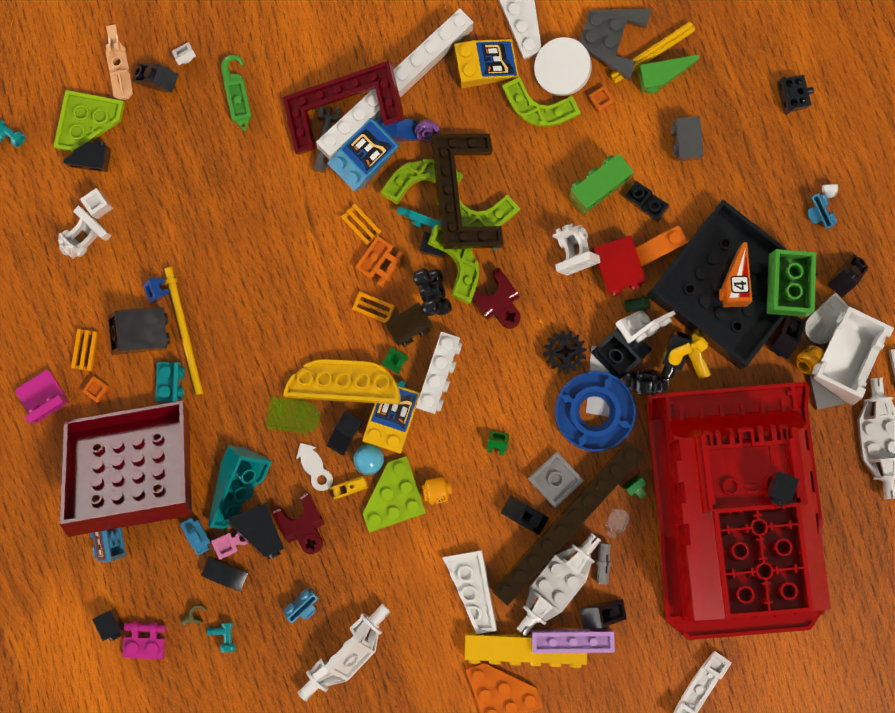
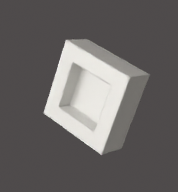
M189 42L172 51L178 65L189 63L196 57Z

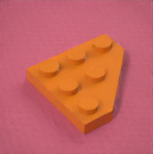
M486 662L466 668V673L481 713H529L543 708L536 686L526 683Z

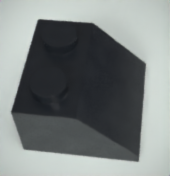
M617 327L591 353L613 376L621 379L640 363L652 349L644 340L639 343L635 340L628 344Z

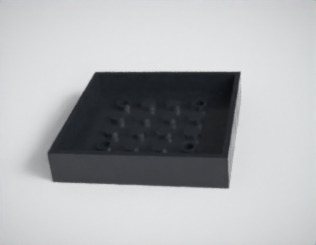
M722 200L646 296L668 313L674 311L676 313L673 316L698 337L704 338L708 345L741 370L749 365L786 316L767 314L769 254L775 249H787L729 203ZM722 241L727 242L728 246L724 247ZM747 242L752 302L747 307H723V302L719 299V290L724 283L738 248L742 243ZM687 286L692 288L691 293L687 292ZM734 324L739 325V330L734 328Z

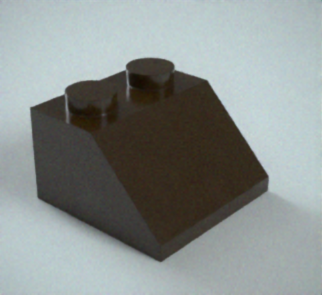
M419 302L384 323L398 347L410 345L414 342V337L426 335L431 331L430 327H432V323L424 314Z

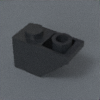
M139 64L134 71L135 77L133 82L161 92L172 93L178 74L160 64Z
M853 254L832 276L827 285L842 298L859 284L869 267L862 258Z

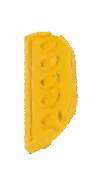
M323 359L309 362L291 376L283 393L285 398L397 405H400L401 402L400 390L393 376L380 365L365 361Z

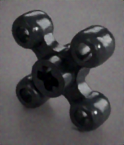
M425 268L415 271L413 273V280L417 286H422L419 292L423 300L422 310L424 314L432 316L435 314L445 315L451 312V303L449 299L444 298L446 293L442 284L443 275L439 269L428 271Z

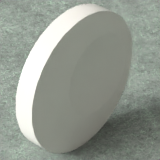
M568 37L556 38L546 43L537 54L534 64L538 83L547 92L557 96H567L579 91L587 83L592 70V61L587 49L579 41Z

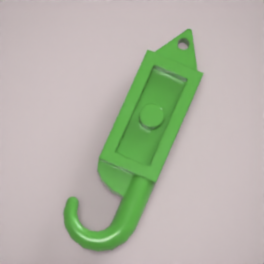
M229 55L223 59L221 70L233 123L236 122L246 132L249 121L252 119V113L245 81L239 74H230L229 63L236 60L241 66H244V62L237 55Z

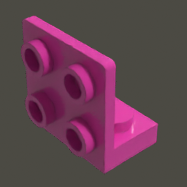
M45 370L15 390V393L29 413L25 416L29 424H37L70 403L50 370Z

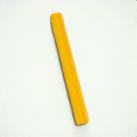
M691 22L686 23L633 58L632 60L636 61L633 72L640 65L648 63L695 31L694 25ZM614 71L610 75L615 83L624 78V75L618 71Z

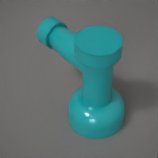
M0 120V143L5 136H8L13 146H21L25 141L26 135L20 131L14 132L6 126V122Z
M233 622L221 623V627L207 628L208 636L224 635V643L220 645V652L236 651V645L232 643L231 627H233Z

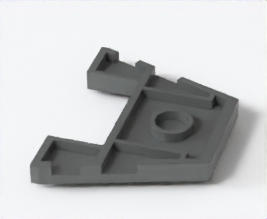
M652 9L590 10L580 43L587 49L591 57L597 61L601 60L611 70L618 71L624 75L625 79L630 80L636 61L616 56L626 24L646 28Z

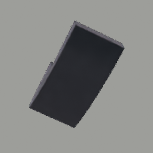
M637 181L625 195V198L656 222L661 219L669 208L668 203L655 196L650 189Z
M209 556L201 573V576L238 591H241L248 575L247 570L228 565L225 561Z

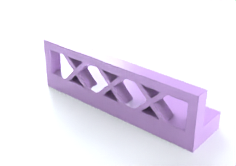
M612 628L531 629L532 653L615 652L614 631Z

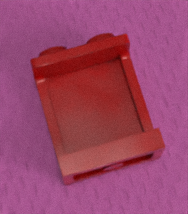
M632 236L592 248V253L600 257L601 263L598 264L606 289V295L611 294L613 297L622 294L623 289L630 288L632 291L642 287L641 284L646 279Z

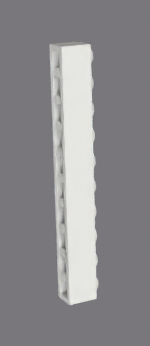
M458 9L394 69L400 97L454 48V44L459 43L473 30L474 22L461 9ZM372 89L316 141L317 148L329 160L370 118L376 121L382 115L376 89Z

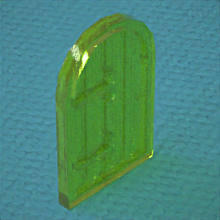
M271 397L267 429L300 434L309 433L318 426L320 413L312 403Z

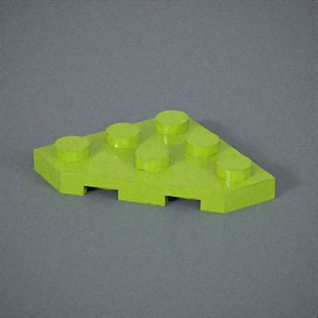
M65 90L53 147L59 150L74 152L86 142H92L122 121L125 102Z
M407 456L387 463L363 512L369 533L426 513Z

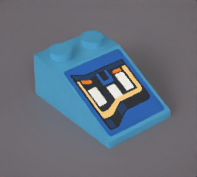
M370 118L338 149L327 164L355 192L364 188L400 145L373 118Z
M122 528L90 533L95 543L93 555L97 558L98 562H111L126 557Z

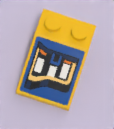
M512 39L473 40L454 44L461 89L519 78Z
M398 386L401 397L400 405L375 403L363 442L401 454L421 393Z

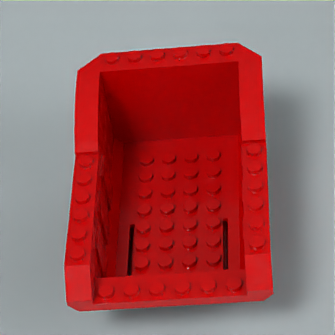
M809 382L662 393L647 396V426L660 536V564L665 621L687 640L811 630L821 614L831 609L822 542L823 519L808 413ZM778 471L799 479L791 504L783 505V507L770 503L771 499L766 498L773 474Z

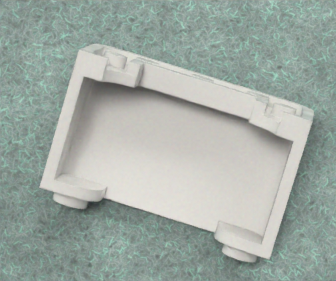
M849 306L845 312L841 311L836 319L838 325L820 364H815L812 374H814L813 379L846 403L854 405L863 398L866 391L864 389L867 385L866 380L880 350L884 347L886 337L889 338L894 328Z

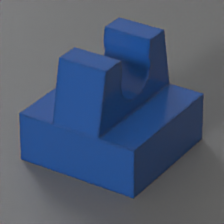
M154 277L148 279L143 284L150 303L156 302L170 293L168 289L161 290L159 285L165 282L164 278L156 279Z

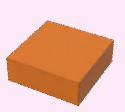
M605 85L588 95V99L598 113L615 102V99Z
M93 375L81 392L96 403H99L110 389V386Z

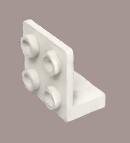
M642 309L620 319L615 324L628 344L635 340L639 343L657 333L660 327H664L672 322L670 318L676 313L671 311L650 321L648 315Z

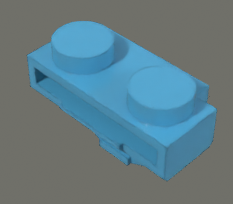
M818 193L810 197L815 204V207L808 210L811 222L817 224L823 221L826 230L836 226L835 223L838 220L833 211L829 212L827 207L829 201L826 195Z
M192 517L180 524L197 556L211 549L209 546L211 540L200 520L195 521Z
M311 588L309 590L304 589L293 603H289L285 607L284 614L286 619L291 624L300 616L304 620L309 619L316 610L313 604L319 600L318 595Z

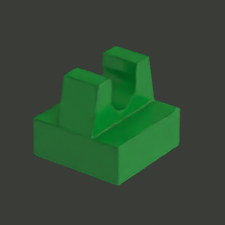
M391 347L381 365L400 374L409 357Z
M490 430L487 443L488 453H492V449L496 448L500 449L499 455L503 456L505 451H507L510 434Z
M638 474L622 485V488L630 496L635 494L640 500L647 496L642 488L647 483Z

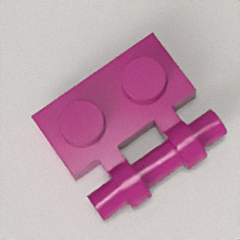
M140 621L125 623L124 631H131L132 636H125L123 639L122 658L163 660L166 638H158V632L165 633L166 625L158 624V622L142 624ZM140 632H150V637H140Z

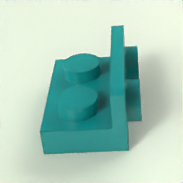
M157 362L155 402H177L184 398V387H181V383L185 377V367H182V363Z

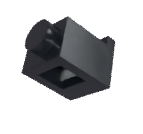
M424 231L420 253L443 259L444 254L447 253L428 245L431 233Z

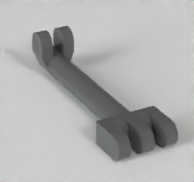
M324 106L319 108L318 120H324L321 137L330 129L331 122H338L340 108H335L334 115L331 114L332 107L328 106L327 113H324ZM319 149L313 171L326 173L325 155Z

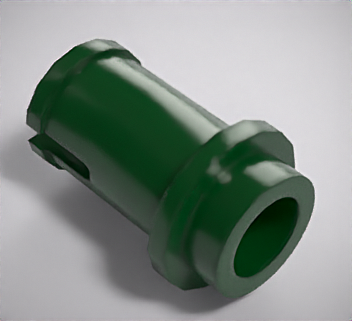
M642 295V298L624 300L626 313L642 309L647 311L650 308L648 296L644 297Z

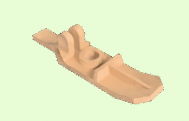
M116 24L106 26L109 43L106 44V57L113 97L121 101L127 100L133 95L126 49L119 42ZM120 60V64L116 66L114 64L115 61Z

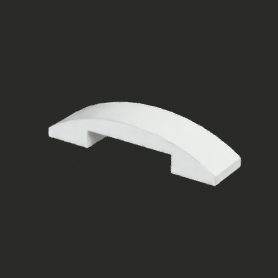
M713 651L688 685L673 713H698L717 681L723 678L732 662L716 651Z

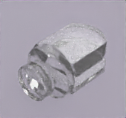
M616 509L610 513L605 527L609 532H606L605 536L617 540V534L622 535L629 522V514L625 510Z

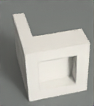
M97 188L80 199L90 215L96 219H99L113 209L104 193Z

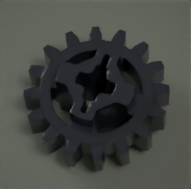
M562 330L560 336L555 332L553 334L555 339H547L550 345H544L548 352L543 353V356H548L549 358L546 364L551 362L552 366L550 369L557 367L558 373L565 369V373L568 374L570 368L575 372L577 370L575 365L582 366L583 364L580 360L586 359L582 352L587 351V348L581 347L584 341L579 342L578 338L580 335L573 337L572 331L565 335L564 330ZM560 340V346L552 350L554 343ZM568 340L574 342L577 347H572ZM563 347H566V350L574 351L567 354V357H564V354L558 353L563 350ZM578 354L575 362L570 364V358ZM553 357L559 358L562 361V365L558 364Z
M638 369L636 373L630 372V374H626L624 385H626V388H630V390H635L637 394L654 395L657 394V391H667L669 378L658 374L656 370Z

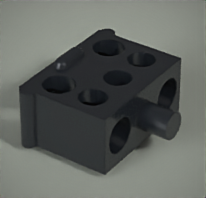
M804 75L789 78L782 77L777 82L785 115L793 111L807 109L811 106L809 94L814 93V88H807Z

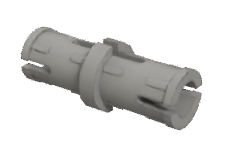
M600 542L598 544V560H596V583L609 584L610 566H612V561H610L611 543Z

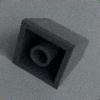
M164 308L118 310L108 316L112 355L163 350L170 343L169 333H166L165 327L168 323L167 313H164Z
M266 503L226 519V523L261 557L267 556L268 559L281 555L280 550H283L284 547Z

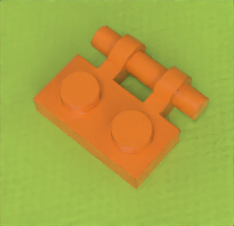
M377 235L355 266V269L371 280L375 274L379 275L380 278L376 283L383 288L385 283L391 280V275L395 269L399 268L402 264L401 261L405 254L398 251L395 257L390 253L394 246ZM387 259L391 263L388 265L386 270L383 271L382 269H380V267Z

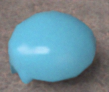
M363 444L354 454V467L363 475H373L382 467L384 453L376 445Z

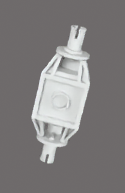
M883 378L870 379L872 397L864 399L865 404L857 419L861 460L873 475V480L882 481L883 499H895V407L892 402L894 399L884 395ZM872 402H875L874 416H870ZM876 462H880L883 475L880 474Z
M590 533V536L581 547L572 544V547L555 554L529 587L527 602L523 606L527 611V616L517 626L516 629L527 636L537 622L545 625L546 621L560 614L587 581L591 564L595 562L590 558V554L601 542L598 537ZM578 551L570 560H566L574 552ZM536 597H537L538 600H537V602L535 603L533 609H531V607H532V605H533V603H534V601H535V599H536Z
M382 603L371 616L362 613L360 615L361 618L349 628L353 637L343 644V647L329 659V662L321 658L311 670L308 669L306 674L310 680L297 692L304 701H308L318 688L327 692L328 686L347 682L376 652L378 636L383 633L379 624L391 611ZM370 628H371V631H370V634H369V637H368V640H367V639H366V636H367V634H368V632H369V630H370Z

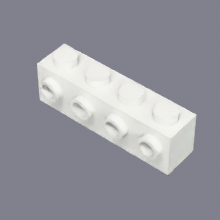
M445 332L440 333L416 406L417 409L436 414V411H441L444 400H441L443 392L447 393L450 384L447 378L449 373L453 374L456 362L453 361L455 354L459 355L463 344L459 342L460 337Z

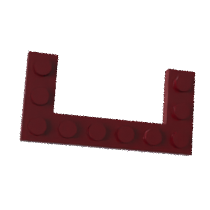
M386 61L284 96L283 101L295 154L300 155L316 149L308 111L372 89H376L384 125L389 126L404 121L405 117L392 62Z

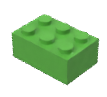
M617 154L615 157L610 155L603 161L601 168H593L587 173L588 176L585 177L584 181L579 179L571 186L568 198L583 216L626 183L634 172L620 154Z
M775 249L769 254L767 314L808 317L815 313L816 252Z

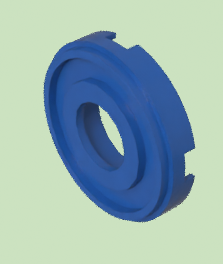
M600 371L586 372L572 378L561 389L555 404V419L561 434L572 445L587 451H604L619 445L631 432L636 418V406L629 388H626V385L619 378ZM593 396L602 398L609 407L608 419L605 423L596 427L585 424L579 413L582 402L588 397Z

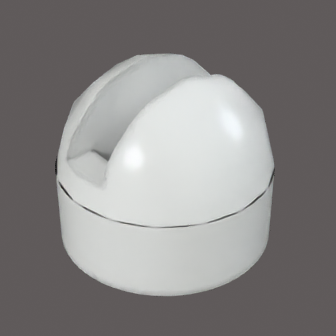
M838 184L822 185V194H825L827 198L835 197L838 194Z

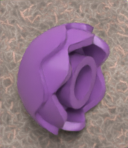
M422 120L415 128L417 138L426 142L431 140L432 134L440 132L438 125L432 120Z

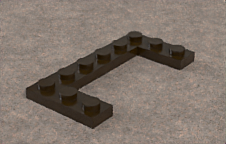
M432 134L431 142L443 249L502 248L504 245L502 226L462 227L454 155H491L492 144L490 134Z

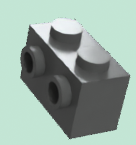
M700 116L676 118L670 127L671 136H674L675 144H672L673 156H676V161L700 160L704 156Z

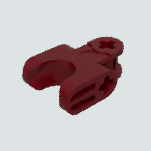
M495 268L493 270V278L498 285L496 293L491 296H485L476 288L472 301L487 321L496 316L502 326L507 329H513L520 321V313L513 302L518 300L520 296L502 270ZM506 314H509L510 316H515L513 319V323L511 321H506Z
M304 491L300 495V501L303 505V514L300 518H289L280 507L273 508L272 514L289 544L298 540L305 553L315 554L323 547V540L317 528L325 525L310 493ZM309 539H311L312 541L316 540L317 544L314 545L315 549L313 547H308V544L310 543Z

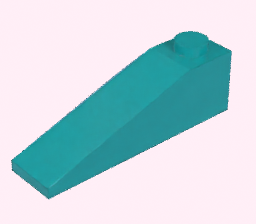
M228 445L218 474L208 522L210 528H228L229 525L226 523V519L237 515L241 511L240 506L247 498L250 499L253 495V489L258 483L261 484L264 481L272 463L270 459L246 448Z

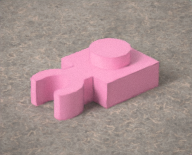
M228 533L211 541L219 560L237 552L236 545L248 544L246 541H240L237 533L233 538Z

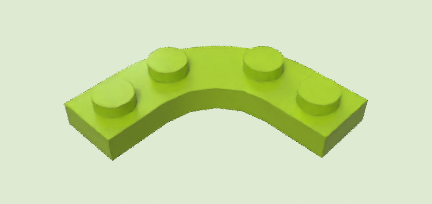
M520 77L502 85V89L514 112L521 119L532 125L552 127L581 114L573 96L546 106L540 105L531 99Z
M423 159V161L409 162L401 166L394 172L381 190V195L398 205L413 184L420 181L436 183L434 160ZM456 171L457 183L459 184L463 174Z
M508 195L492 208L479 212L470 210L460 201L462 227L503 226L520 212V208Z
M436 224L432 230L428 245L446 252L453 258L458 272L451 297L469 304L472 301L479 280L478 261H476L471 251L472 249H443L441 226Z

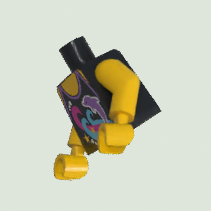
M672 329L661 359L662 364H664L661 375L673 378L676 369L682 370L687 355L692 353L694 348H697L699 352L704 351L708 347V343L704 338L698 337L694 333L690 336Z

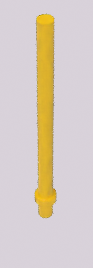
M172 267L164 269L167 278L165 282L169 286L195 395L203 394L176 285L178 281L174 277Z

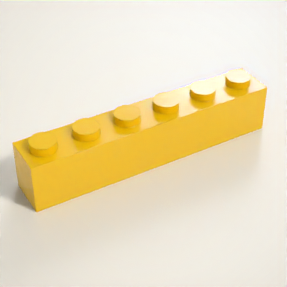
M465 632L464 659L468 660V663L479 664L481 661H489V664L498 665L501 664V661L509 662V665H521V662H529L530 666H541V663H549L551 667H561V664H570L569 667L581 668L582 665H587V653H532L531 635Z

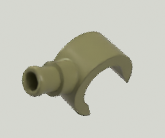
M202 604L195 605L191 608L189 615L181 620L182 625L185 626L192 622L196 624L203 623V620L197 619L194 616V611L197 608L201 610H207L208 608Z

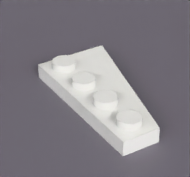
M498 0L523 60L537 55L542 47L535 1Z
M483 550L442 557L456 585L458 594L465 605L476 634L497 631Z

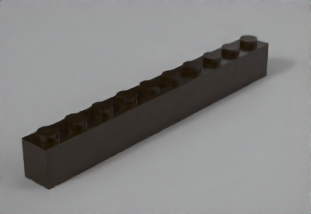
M626 442L496 584L492 592L508 606L644 455L630 442Z

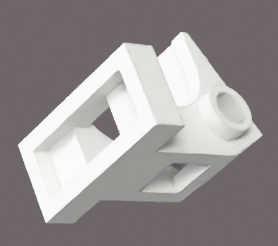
M79 205L73 211L80 218L78 224L70 232L65 230L59 233L58 240L60 251L66 256L69 255L72 259L77 256H83L87 252V247L98 236L105 241L112 236ZM83 230L88 236L79 243L75 237Z
M573 223L562 227L563 231L558 228L556 229V234L552 235V237L558 239L560 247L565 248L566 252L565 260L555 264L558 273L568 276L601 263L599 255L589 251L588 234L582 225L574 226ZM578 244L579 254L575 255L574 245Z

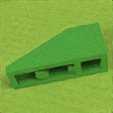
M699 54L640 65L638 76L642 93H658L659 90L695 65L699 60Z

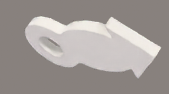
M300 443L296 459L301 458L304 470L311 475L312 486L318 491L328 490L333 483V477L329 471L324 469L321 457L313 450L317 447ZM320 475H324L327 479L324 485H320L317 481Z

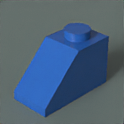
M382 117L377 118V123L396 142L418 141L415 134L416 120L405 118L404 121L386 126L383 123Z

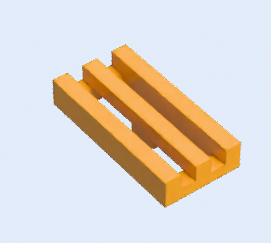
M355 203L345 214L340 216L367 246L374 241L377 235L379 236L382 233ZM354 211H356L372 227V229L376 232L374 235L355 216V214L353 213ZM349 215L370 236L369 240L347 219Z
M359 291L352 310L386 323L392 318L396 306ZM361 297L390 308V311H385L360 299ZM358 304H360L364 307H367L369 309L386 315L387 318H382L368 311L360 309L357 306Z
M77 329L71 368L87 371L93 370L99 332ZM84 334L80 364L78 365L82 336ZM89 335H92L88 365L84 366L88 348Z

